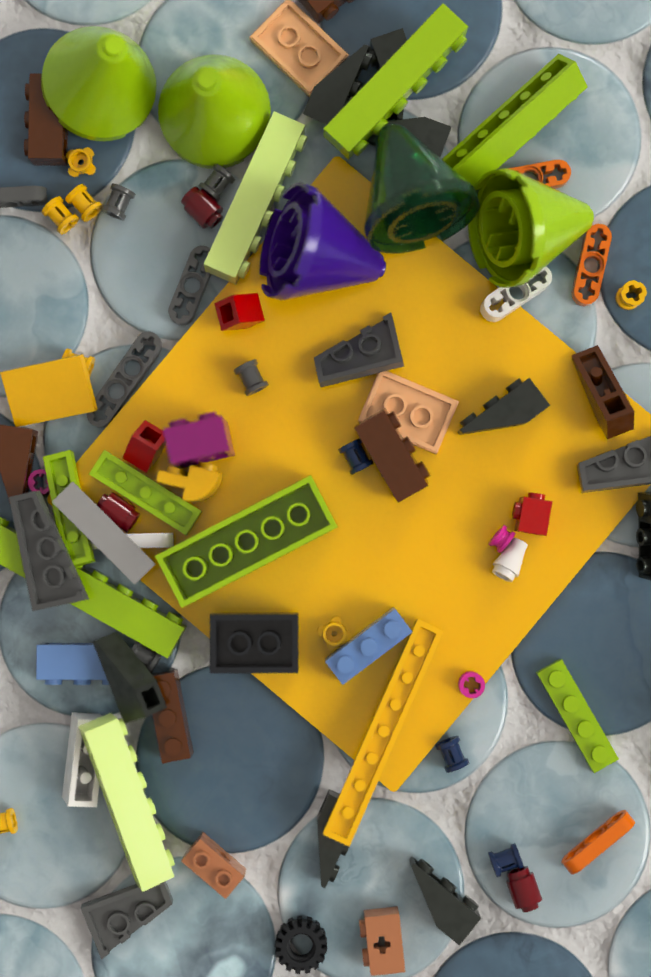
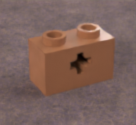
M204 832L185 852L181 861L225 899L241 882L246 873V868Z
M398 906L364 910L365 919L359 920L361 938L367 937L368 948L362 949L364 967L370 966L371 976L404 973L405 963ZM384 936L385 945L379 946L378 937Z

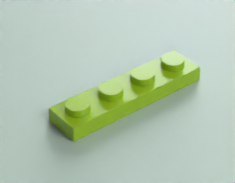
M67 450L43 456L51 501L72 482L81 489L73 451ZM52 503L56 527L74 566L77 567L95 562L91 541Z
M106 450L102 452L89 475L184 535H188L202 513L200 509L182 500L181 497Z
M558 659L537 671L538 678L592 772L596 773L619 760L563 660Z

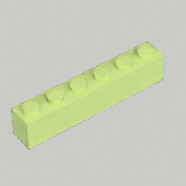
M275 111L273 112L204 262L205 272L235 285L239 278H245L250 267V263L247 260L251 252L256 253L260 246L262 237L259 234L262 227H268L273 214L270 211L274 201L279 203L284 193L285 187L282 186V183L286 176L291 177L295 169L296 161L293 159L297 151L302 152L306 145L308 136H305L304 124Z
M109 713L78 726L135 883L144 892L173 878L174 874L171 867L175 865L169 849H164L162 841L166 837L159 823L155 824L153 815L156 814V809L151 798L146 799L143 789L147 788V784L141 771H136L134 762L138 760L131 745L127 746L124 736L128 735L122 718L118 719L112 713Z

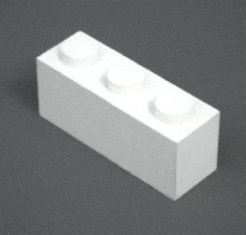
M72 712L62 798L68 807H97L99 782L78 726L102 717L101 714Z

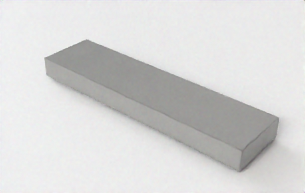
M74 482L70 483L52 501L134 585L156 565Z

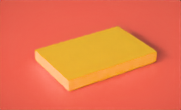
M83 354L0 372L15 427L94 412L98 409Z

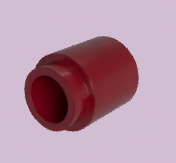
M197 186L190 189L181 200L184 210L203 229L207 227L214 228L223 218L221 215L223 208L206 191L200 190Z
M114 492L109 496L104 494L96 504L121 530L127 533L140 516V513L135 511V506Z
M524 866L522 869L515 868L507 872L508 880H506L515 909H522V912L537 909L539 907L538 903L542 901V896L534 873L529 871L528 866Z

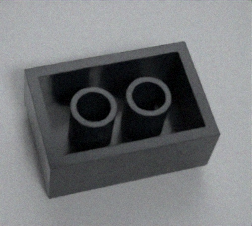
M299 612L210 614V673H298Z

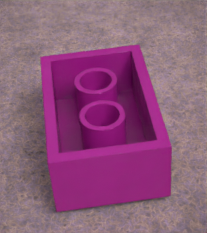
M216 412L199 415V421L189 423L187 419L169 422L170 427L164 428L163 433L171 465L184 468L190 465H197L199 462L206 463L235 456L228 422L223 416L216 415Z

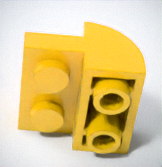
M199 462L198 467L190 465L188 477H186L187 471L167 466L166 472L158 471L156 482L183 488L182 500L200 502L216 493L221 485L223 474L217 472L218 467L215 465Z

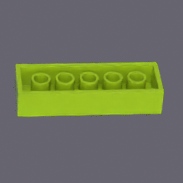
M310 475L161 552L155 557L181 608L328 533L338 526Z

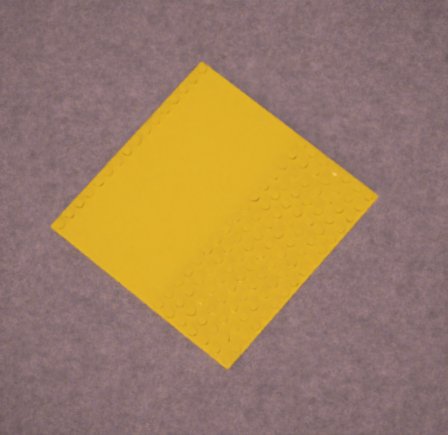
M335 156L311 185L317 188L383 255L386 262L383 276L370 283L286 300L274 299L266 296L261 288L262 284L267 285V277L259 274L262 242L257 252L253 253L247 260L250 263V267L245 278H239L236 285L231 282L226 284L76 462L81 490L95 504L98 503L104 494L109 496L114 492L136 507L135 511L140 513V516L128 533L122 530L125 534L173 533L174 546L310 475L312 476L338 526L337 528L181 608L155 557L171 547L140 548L156 564L140 581L209 639L211 613L299 612L298 673L251 674L353 760L356 758L409 635L342 685L325 662V658L334 651L328 650L326 647L327 643L323 637L318 636L317 630L319 626L327 625L333 617H340L344 628L351 632L352 639L394 607L411 630L416 619L443 630L442 637L379 778V782L390 791L395 792L474 699L464 696L459 690L458 681L461 675L469 671L476 672L482 676L486 684L638 501V493L645 492L651 484L581 493L577 465L595 456L651 436V414L625 393L634 410V429L607 439L595 418L572 361L571 355L576 354V352L522 307H519L500 321H487L480 312V306L485 298L497 290L498 287L344 159ZM258 293L265 321L247 329L221 331L214 303L231 295ZM502 299L496 305L491 304L489 308L491 311H498L505 302ZM389 313H392L404 367L388 370V372L459 401L437 454L414 445L416 449L412 453L417 463L422 461L430 473V477L427 478L428 486L399 503L396 501L375 463L351 475L349 472L351 468L344 454H340L338 451L341 447L360 438L354 427L360 423L358 419L378 373L320 387L314 357L343 340L349 341L361 334L360 330L367 326L372 327L378 324ZM256 359L258 362L257 368L263 380L267 381L269 386L255 394L246 396L244 393L246 388L240 376L235 375L233 370L248 361ZM519 378L522 382L530 378L550 404L548 408L524 425L459 435L458 433L463 428L460 424L461 421L473 412L478 417L486 411L483 407L485 403L496 395L499 399H502L509 393L506 388ZM216 412V415H222L228 422L235 456L206 462L218 467L217 472L223 474L219 489L213 496L204 501L189 502L200 509L202 513L188 535H184L89 475L104 450L155 482L159 470L166 472L167 466L178 468L171 465L166 444L160 457L147 473L122 459L131 436L144 420L163 430L170 427L169 422L187 419L190 423L199 421V415ZM362 442L361 446L365 451L368 459L373 461V459L371 458L370 454L368 453L366 447ZM190 466L178 468L187 471L186 477H188ZM157 482L158 484L162 485L163 487L173 492L177 496L183 498V488L174 487ZM528 492L544 494L545 500L552 501L547 536L514 531L516 519H512L514 503L519 502L520 497H528ZM49 494L47 497V502L52 506L51 496ZM503 525L507 526L508 532L513 531L516 533L514 538H518L528 544L519 577H515L513 582L505 581L492 573L493 563L501 553L497 552L496 546H490L488 543ZM333 631L331 633L332 636H336L337 632ZM343 642L340 645H338V648H340L346 642ZM469 677V682L465 680L464 687H467L470 693L475 692L474 688L478 689L479 683L474 681V677Z

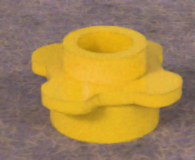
M91 148L71 149L67 152L66 158L70 166L68 169L70 176L76 178L80 174L93 175L96 172V167L93 165L92 160L94 151ZM80 160L84 161L82 165H79Z
M333 617L330 623L325 626H319L317 630L318 636L323 637L327 643L326 647L330 651H335L338 645L351 639V632L344 628L340 617ZM333 631H336V632H337V635H336V636H332L331 633H332Z

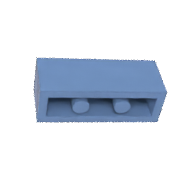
M393 607L325 658V662L343 685L411 634L412 630Z
M40 643L37 645L36 680H45V685H60L62 680H73L74 685H90L91 680H102V685H109L93 643Z

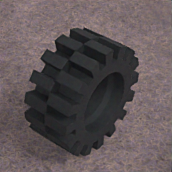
M302 915L297 916L295 920H293V917L288 919V923H283L276 935V957H279L281 965H286V970L290 972L291 969H294L295 974H300V971H305V974L310 973L312 968L316 970L319 968V963H323L325 954H327V937L324 928L321 929L320 923L317 920L313 922L312 918L308 916L307 919H302ZM299 934L308 936L313 944L312 949L304 955L294 953L290 947L292 938Z

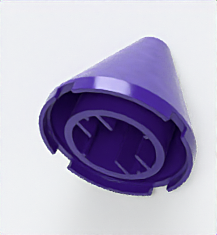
M297 182L286 190L283 198L288 199L283 210H274L262 245L259 274L267 277V285L262 284L261 286L266 296L278 300H286L370 283L383 276L386 269L383 255L317 188Z

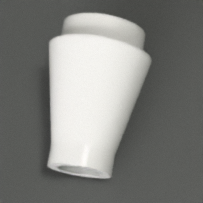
M513 537L509 545L494 561L492 573L505 581L513 582L515 577H519L528 544Z

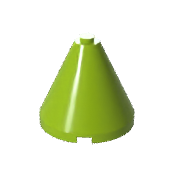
M89 26L70 31L54 43L44 61L41 88L47 107L51 108L59 119L58 122L68 131L89 140L113 141L121 139L137 127L139 128L147 119L155 102L156 77L149 58L135 41L123 33L110 28Z
M204 55L185 62L167 79L159 97L158 118L167 143L182 159L202 168L213 169L215 164L228 168L243 162L244 158L257 149L271 118L270 99L263 81L247 64L225 55Z
M499 169L487 172L476 183L474 189L479 190L476 201L469 202L467 223L470 246L480 269L487 268L493 276L489 277L490 282L499 287L509 288L527 283L587 232L592 226L594 213L585 202L515 170Z

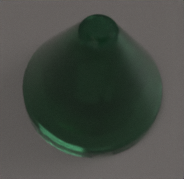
M391 123L383 127L377 140L364 231L371 247L383 253L412 252L426 248L425 240L440 235L441 240L444 241L465 228L474 219L480 208L475 188L403 125Z

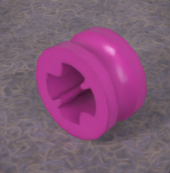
M38 469L30 474L28 486L32 492L40 491L42 495L50 493L49 486L46 489L40 487V490L36 487L38 485L37 476L44 477L46 475L45 470Z
M503 525L495 533L488 545L496 546L497 552L501 553L516 533L513 531L508 532L507 526Z
M465 672L459 678L458 688L464 696L471 699L477 698L484 692L485 681L476 672ZM469 677H474V681L479 683V688H474L475 692L470 693L469 689L464 687L465 680L469 682Z

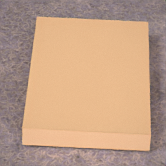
M285 0L249 37L250 41L309 98L313 88L349 58V55L292 0Z
M384 371L377 374L358 422L386 408L388 413L393 411L400 421L401 427L398 430L403 438L408 436L413 445L437 454L459 401Z

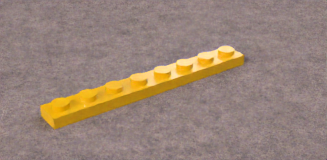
M416 619L412 633L408 637L322 832L323 835L350 847L442 637L443 630Z

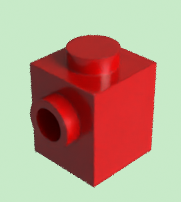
M258 293L231 295L214 303L221 331L247 329L265 321Z
M144 420L131 436L122 459L147 473L160 457L166 444L163 430Z
M528 492V497H520L519 502L514 503L512 519H516L514 531L547 536L552 501L545 500L544 494Z

